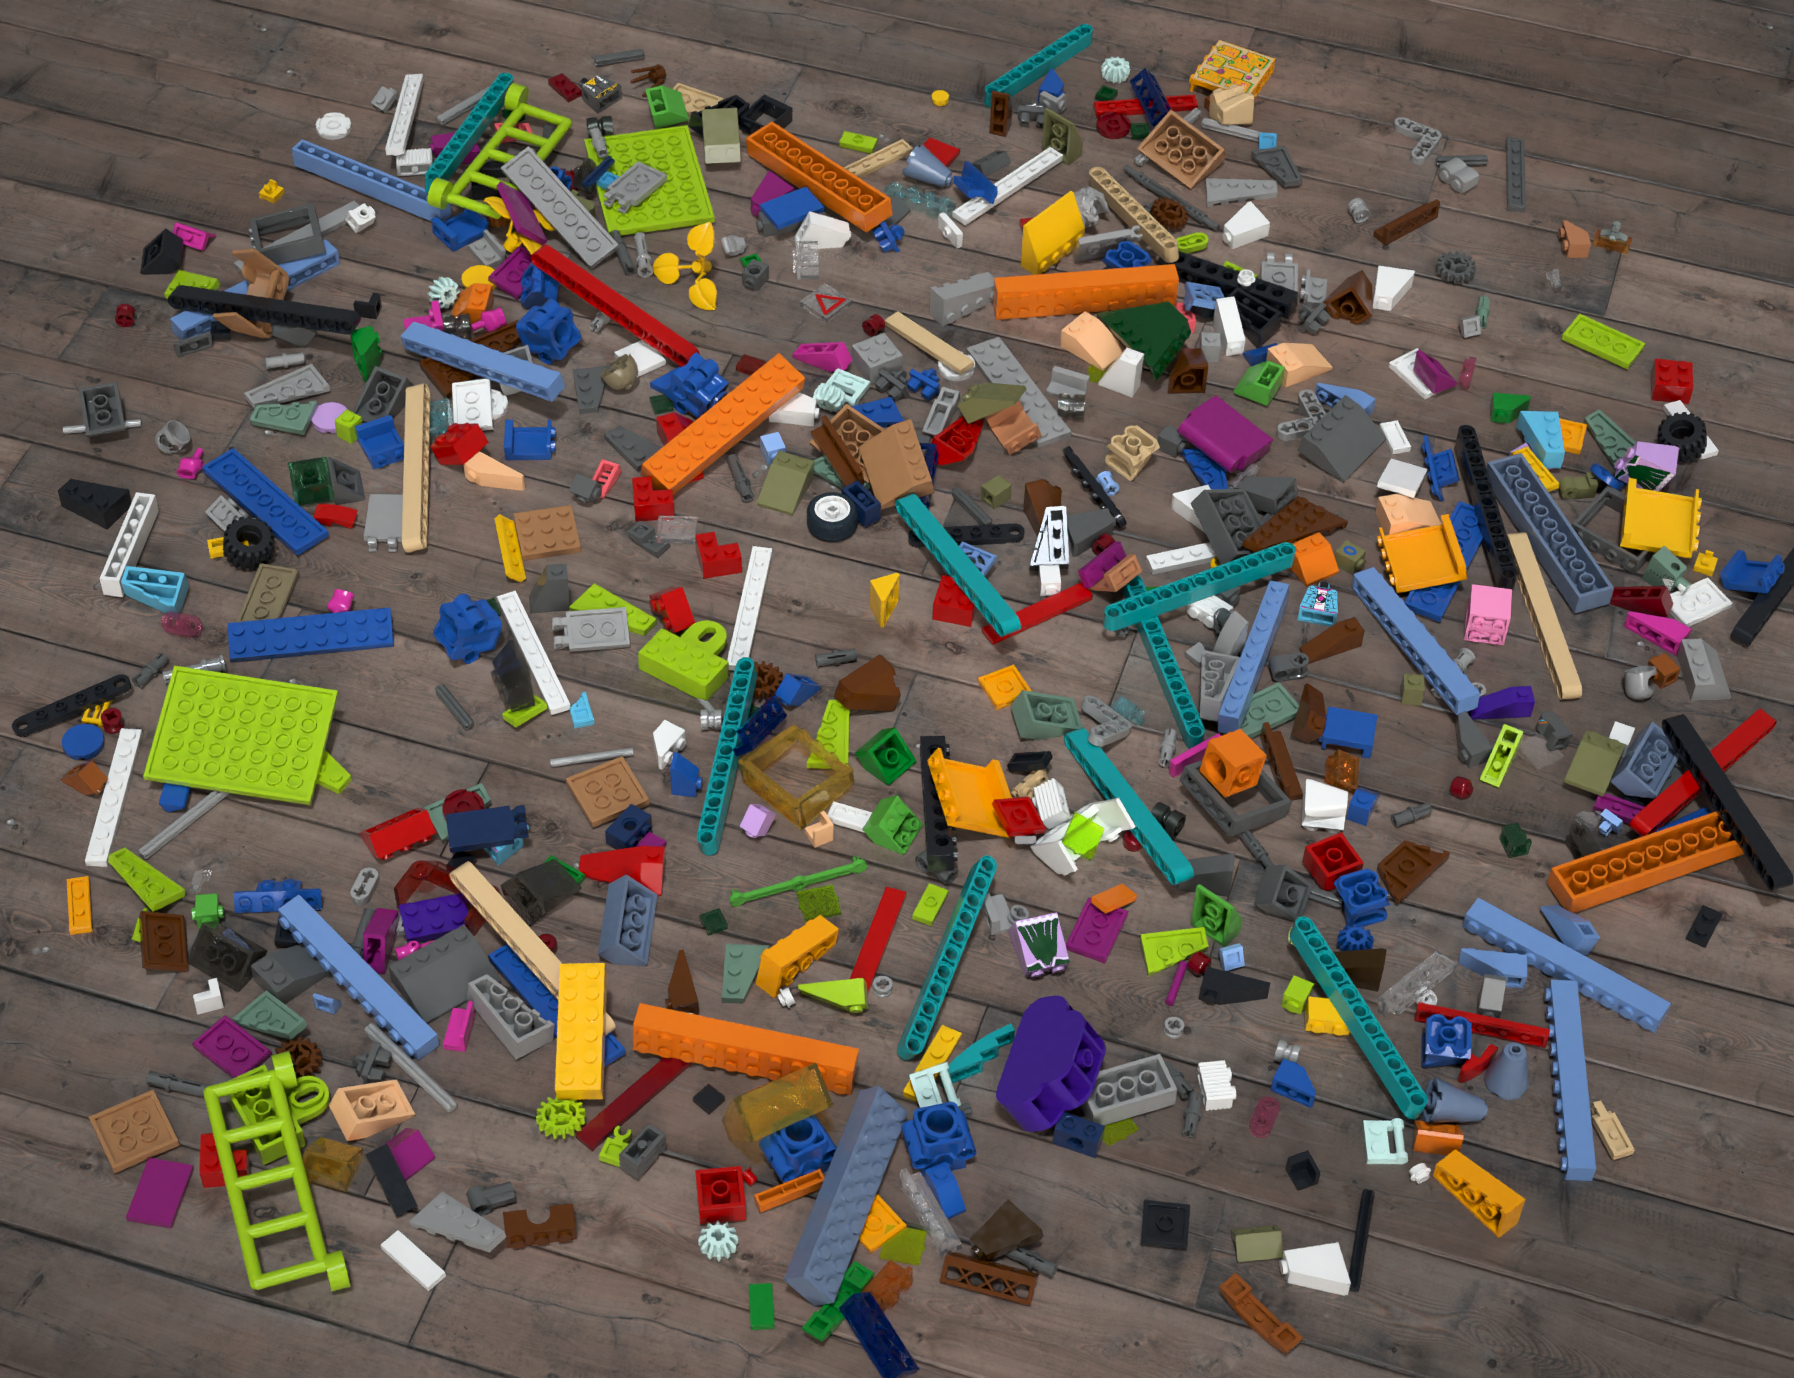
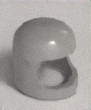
M176 420L167 422L155 436V443L158 449L166 454L176 453L190 441L188 429ZM168 445H176L179 448L178 450L170 451L173 447H168Z
M1638 666L1625 670L1626 695L1635 700L1650 698L1654 693V687L1648 685V679L1656 675L1657 667Z

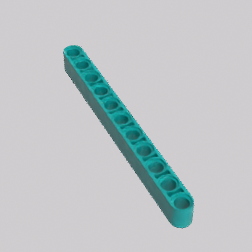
M501 73L497 76L425 173V191L427 193L435 178L438 177L449 181L504 106L506 93L513 83V76L511 74Z
M913 493L896 500L895 506L899 515L953 578L1001 637L1020 630L1021 623L1016 613L917 495Z
M1284 542L1106 606L1104 611L1103 626L1106 630L1116 631L1288 569L1294 564L1296 547L1292 543Z
M1137 575L1124 585L1123 596L1125 599L1147 592L1140 576ZM1155 616L1135 625L1186 747L1191 749L1204 741L1205 728L1199 718L1198 711L1159 618Z
M749 657L739 659L735 666L697 832L700 850L707 856L713 855L719 850L757 681L755 664Z
M1083 727L1064 734V742L1067 749L1106 800L1120 799L1136 826L1129 830L1167 880L1174 886L1194 878L1192 865L1100 746H1095L1088 741L1089 732Z
M991 856L981 857L970 869L898 1043L897 1054L903 1060L913 1059L925 1046L996 872L997 863Z
M1305 916L1298 917L1290 931L1289 937L1402 1113L1409 1119L1419 1118L1428 1103L1425 1092L1313 921Z

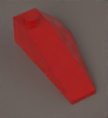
M675 412L656 417L657 434L663 445L665 446L691 425L693 421ZM703 471L689 483L703 479Z
M964 416L960 417L933 437L926 456L940 465L964 461L973 453L984 421L979 419L968 424Z
M637 846L580 855L578 871L585 874L587 878L609 883L624 875H628L658 896H662L666 863L665 847Z

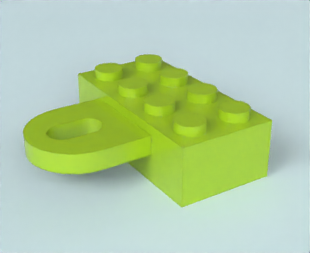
M709 620L694 623L681 637L661 628L638 652L639 669L697 699L709 700L729 678V661L717 656L726 646V630L719 623ZM706 633H714L709 641H700Z
M264 1064L231 1080L265 1072L268 1069ZM314 1076L296 1078L297 1087L285 1089L300 1148L306 1145L303 1131L299 1125L322 1114L330 1102V1094L326 1083ZM269 1085L226 1096L241 1126L277 1117ZM312 1091L319 1093L316 1097L306 1102L299 1103L296 1101L299 1097ZM281 1131L249 1139L263 1165L287 1155Z

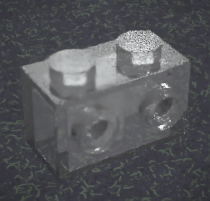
M796 241V249L792 251L793 260H796L793 261V272H797V279H819L818 241Z

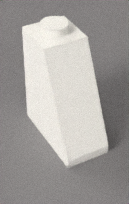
M1250 201L1224 225L1223 241L1231 249H1235L1267 237L1270 222Z
M809 211L795 235L796 249L842 248L851 237L849 223Z
M1378 266L1373 308L1391 311L1412 287L1415 271Z
M1233 296L1216 299L1213 328L1215 333H1220V343L1225 356L1243 354L1245 337L1235 298Z
M1126 348L1107 369L1098 385L1133 397L1140 387L1144 354Z
M798 392L769 416V422L814 426L815 419H819L820 408H817L816 399Z
M1209 485L1173 493L1172 510L1204 532L1190 503L1203 490H1211Z
M1338 1242L1284 1251L1283 1258L1279 1261L1281 1274H1285L1287 1283L1339 1295H1348L1351 1282Z

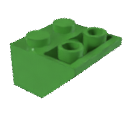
M663 85L645 89L655 129L689 121L681 92Z
M1265 361L1249 367L1233 393L1268 406L1283 383L1285 367L1271 361Z
M896 795L880 800L862 830L875 844L903 855L923 823Z

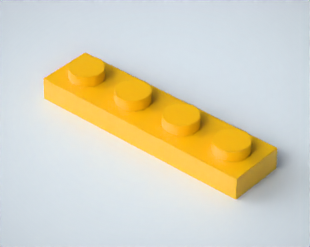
M499 514L494 520L505 574L510 579L521 583L526 579L515 523L513 520Z
M941 1025L915 1072L948 1062L962 1038V1033ZM939 1072L933 1074L935 1083L940 1076ZM909 1080L903 1090V1097L918 1103L911 1080Z

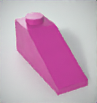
M844 342L800 344L792 354L794 359L829 372H834L837 368L845 371L853 360Z
M1631 611L1627 614L1624 624L1625 628L1675 656L1677 655L1681 640L1689 639L1692 630L1675 619Z

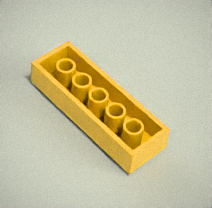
M605 963L560 964L555 1092L558 1100L603 1099L607 970Z

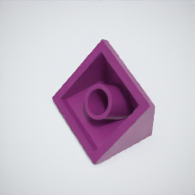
M1420 349L1416 352L1413 372L1433 394L1458 384L1437 359Z
M405 1128L386 1143L405 1181L435 1159V1155L417 1129Z

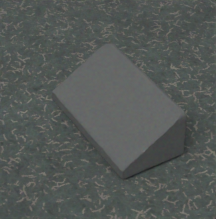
M996 150L971 164L984 176H988L1009 165L1011 162L1007 151Z
M897 195L891 199L892 216L884 220L889 230L892 225L898 224L911 212V209Z
M211 332L174 342L173 346L177 357L214 347Z

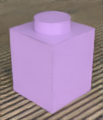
M750 804L740 827L745 829V833L753 838L766 836L776 813L761 804Z

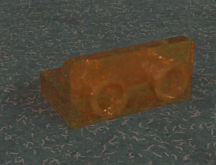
M1338 749L1334 754L1328 756L1325 762L1326 776L1324 781L1327 785L1354 794L1358 788L1359 758Z
M889 1260L862 1291V1298L885 1312L889 1306L892 1307L896 1304L899 1294L911 1286L913 1282V1268L908 1266L906 1269H903L892 1260Z

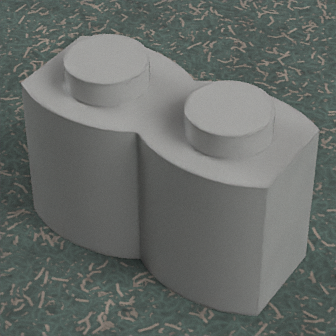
M1455 157L1439 167L1438 175L1440 179L1447 184H1451L1452 188L1459 193H1464L1478 185L1479 174L1477 171L1468 167L1459 158Z

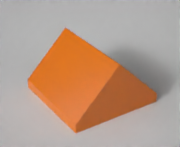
M1414 1120L1413 1151L1439 1155H1449L1455 1149L1460 1152L1464 1135L1459 1125Z

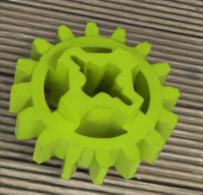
M556 1095L554 1100L548 1097V1103L541 1102V1108L536 1110V1122L539 1125L540 1132L545 1130V1136L553 1134L554 1139L558 1135H561L563 1139H566V1134L574 1136V1130L581 1131V1125H585V1108H583L582 1102L577 1103V1100H558Z

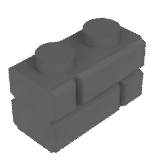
M647 1123L619 1154L620 1168L635 1179H639L658 1158V1154H661L666 1149V1135L653 1125Z

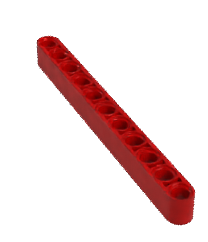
M545 244L531 255V261L537 268L680 367L685 366L689 362L690 357L696 352L700 355L699 350L693 344L551 246Z
M1760 708L1715 746L1710 752L1723 772L1763 739L1775 727L1777 720ZM1686 771L1631 820L1629 828L1641 837L1655 833L1700 794L1702 789L1690 771Z

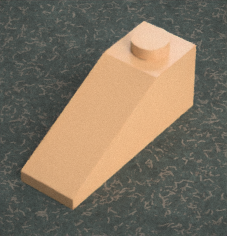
M480 451L464 464L465 478L470 482L486 487L521 491L525 489L523 474Z

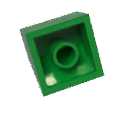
M372 325L356 329L350 334L353 357L364 383L368 381L374 367L381 365L380 357H382V351L380 346H378L380 337L378 332H374Z
M896 727L882 729L855 752L864 769L886 785H890L916 762Z

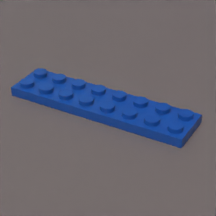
M234 448L202 466L204 474L254 518H260L261 522L265 521L268 523L267 527L270 526L272 528V533L297 556L329 536L326 528Z
M1459 501L1450 516V520L1466 564L1467 572L1483 541L1474 506ZM1462 581L1411 590L1404 603L1414 613L1441 622Z
M390 607L228 623L229 657L231 663L394 647Z
M508 944L488 955L489 961L530 1009H535L540 1013V1017L546 1021L550 1020L555 1024L554 1037L557 1039L558 1000ZM611 1032L605 1036L604 1067L626 1054L625 1048Z

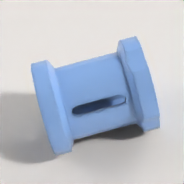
M1104 471L1097 476L1096 481L1108 496H1113L1119 491L1120 487L1112 479L1111 472Z

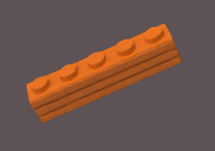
M818 1169L754 1194V1203L759 1213L820 1190L824 1176L821 1170Z

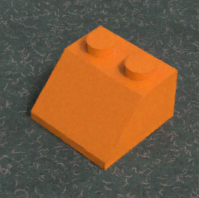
M473 283L457 295L458 299L455 300L450 323L470 325L481 321V313L491 310L493 305L492 285Z
M1320 532L1292 543L1296 547L1294 564L1290 569L1306 587L1339 573L1331 545Z

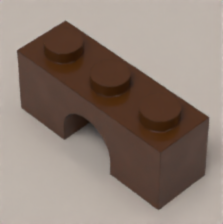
M573 1203L550 1206V1217L541 1224L530 1222L527 1218L526 1209L503 1212L507 1248L520 1249L524 1246H542L553 1242L565 1243L577 1239Z

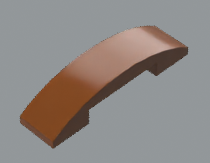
M1234 1273L1219 1286V1290L1243 1321L1276 1349L1287 1354L1303 1340V1337L1287 1321L1283 1324L1251 1293L1252 1288L1237 1273Z

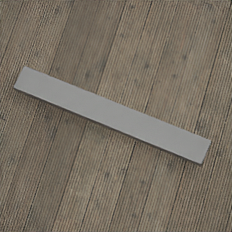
M352 201L319 218L322 237L348 224L345 221L348 211L354 210L360 205ZM311 223L262 249L314 236ZM238 260L234 262V268L242 274L244 262Z

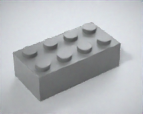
M1161 1054L1099 1071L1093 1092L1081 1107L1087 1120L1107 1125L1175 1105L1177 1088Z

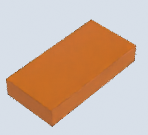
M1122 883L1092 896L1091 903L1106 914L1136 901L1137 894Z

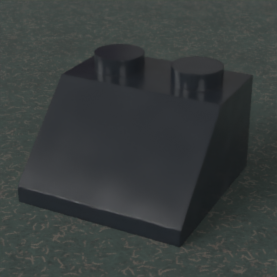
M165 228L144 247L140 273L143 275L170 274L174 269L177 270L182 263L183 239Z

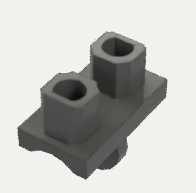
M1034 99L1033 104L1019 106L1018 119L1020 120V126H1029L1030 120H1034L1038 128H1043L1044 111L1046 109L1043 108L1044 105H1037V100Z
M1322 302L1314 311L1311 305H1302L1298 309L1299 318L1301 320L1305 319L1304 324L1299 328L1301 333L1307 330L1312 335H1315L1321 328L1319 323L1324 325L1330 315L1323 310L1326 307L1325 303Z
M880 369L878 372L880 377L875 382L878 390L884 392L890 387L891 389L887 394L889 397H892L894 402L902 396L907 398L910 395L906 391L908 380L906 379L907 373L904 370H899L898 372L894 370L889 374L884 369Z
M374 1042L369 1054L363 1052L361 1056L358 1055L353 1058L352 1064L356 1067L355 1072L361 1074V1077L364 1079L363 1084L384 1081L385 1070L379 1069L378 1066L389 1067L392 1062V1053L381 1049V1044Z

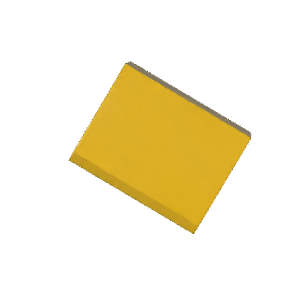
M899 573L870 580V609L880 627L883 628L899 602Z

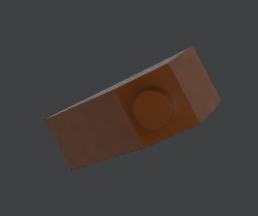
M992 91L989 134L1006 137L1012 124L1010 94Z
M1352 617L1337 622L1302 645L1299 650L1309 657L1308 664L1361 647L1365 630L1358 620Z
M1307 683L1304 685L1291 734L1308 744L1322 737L1327 719L1323 693Z
M684 949L679 950L668 987V999H665L666 1009L699 1015L698 998Z

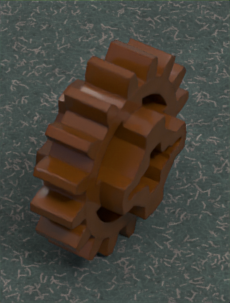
M1166 196L1164 200L1161 197L1155 200L1150 209L1152 212L1151 216L1155 217L1161 225H1164L1166 230L1168 227L1172 231L1175 228L1177 230H1180L1181 227L1184 228L1189 218L1187 216L1189 212L1184 210L1185 206H1181L1180 201L1175 202L1174 198L1169 200Z
M755 661L757 681L753 698L757 696L758 701H761L762 697H765L766 700H769L770 695L776 697L775 693L784 679L783 672H779L778 666L773 668V663L765 665V661H762L761 664Z
M299 1036L297 1041L289 1039L290 1043L287 1044L282 1041V1048H275L276 1054L286 1051L290 1052L296 1078L314 1076L313 1071H320L319 1065L322 1064L321 1049L318 1048L316 1042L311 1044L310 1038L302 1041L301 1036Z

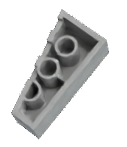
M989 272L971 276L965 281L959 279L951 285L945 283L940 288L936 286L930 287L929 315L943 327L993 302L994 277Z
M1202 650L1199 718L1218 721L1220 709L1240 657Z
M488 974L468 983L467 1000L473 1001L474 1009L515 1059L553 1041L555 1024L550 1020H544L535 1009H529L523 1004V1000L519 997H513L508 993V989Z

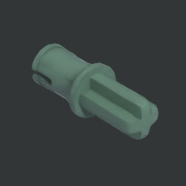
M1488 296L1479 298L1478 308L1475 311L1476 315L1480 316L1481 329L1487 327V318L1490 315V299H1488Z

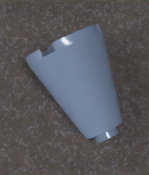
M919 144V147L916 146L906 161L908 162V167H904L902 172L906 177L943 188L946 185L949 186L953 180V176H951L952 171L922 144Z
M1511 1042L1507 1044L1485 1072V1085L1488 1091L1491 1093L1493 1091L1498 1095V1098L1503 1100L1518 1099L1523 1096L1529 1087L1527 1051L1520 1043Z
M1433 1078L1434 1080L1428 1082L1425 1088L1428 1103L1426 1104V1109L1422 1112L1425 1122H1476L1486 1117L1488 1106L1485 1104L1484 1099L1438 1078Z

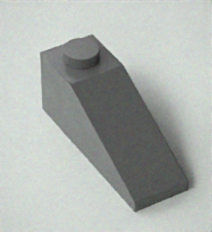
M1466 711L1458 715L1455 714L1457 749L1460 760L1468 768L1487 762L1493 747Z

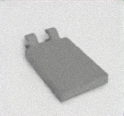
M637 162L607 187V192L604 194L607 200L604 202V205L611 207L616 199L618 204L622 205L618 211L625 214L630 205L637 206L667 181V174Z
M1133 226L1131 230L1125 229L1078 238L1072 257L1074 263L1105 258L1106 252L1117 250L1118 244L1122 241H1140L1143 235L1135 234V232H1139L1140 226Z
M1267 252L1266 262L1262 261L1261 279L1298 292V264L1292 263L1293 254L1285 253L1284 263L1274 262L1275 253Z
M370 494L364 530V541L368 542L369 552H377L378 542H387L389 545L388 552H397V544L402 542L403 495Z
M626 607L566 612V617L552 618L553 631L564 629L565 635L554 637V649H563L569 646V652L630 647Z

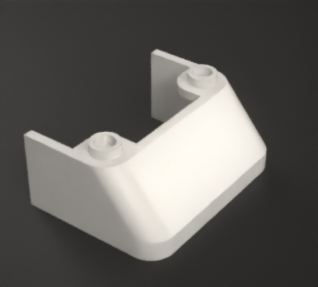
M1119 798L1099 801L1082 807L1070 816L1071 819L1054 827L1039 838L1035 844H1031L1030 847L1034 854L1057 874L1067 875L1078 870L1075 860L1099 842L1105 840L1111 842L1120 836L1119 832L1133 829L1136 826Z

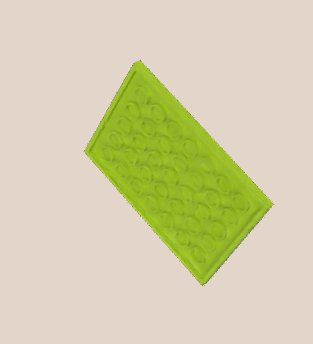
M688 125L604 136L608 155L604 158L598 157L597 151L592 145V138L584 139L591 172L605 158L612 156L615 163L607 171L619 177L637 162L667 174V181L637 206L630 205L625 214L618 211L622 205L618 204L616 199L611 207L604 205V202L607 200L604 194L607 190L597 186V181L595 182L608 234L612 233L613 230H618L620 236L715 222V216Z
M174 666L143 775L144 780L311 805L339 695L338 691Z

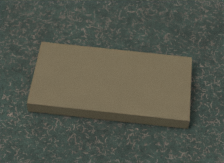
M260 563L236 622L282 618L299 576V570Z

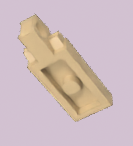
M1601 1100L1593 1102L1592 1108H1590L1593 1114L1591 1119L1612 1160L1633 1155L1634 1147L1615 1112L1607 1111Z

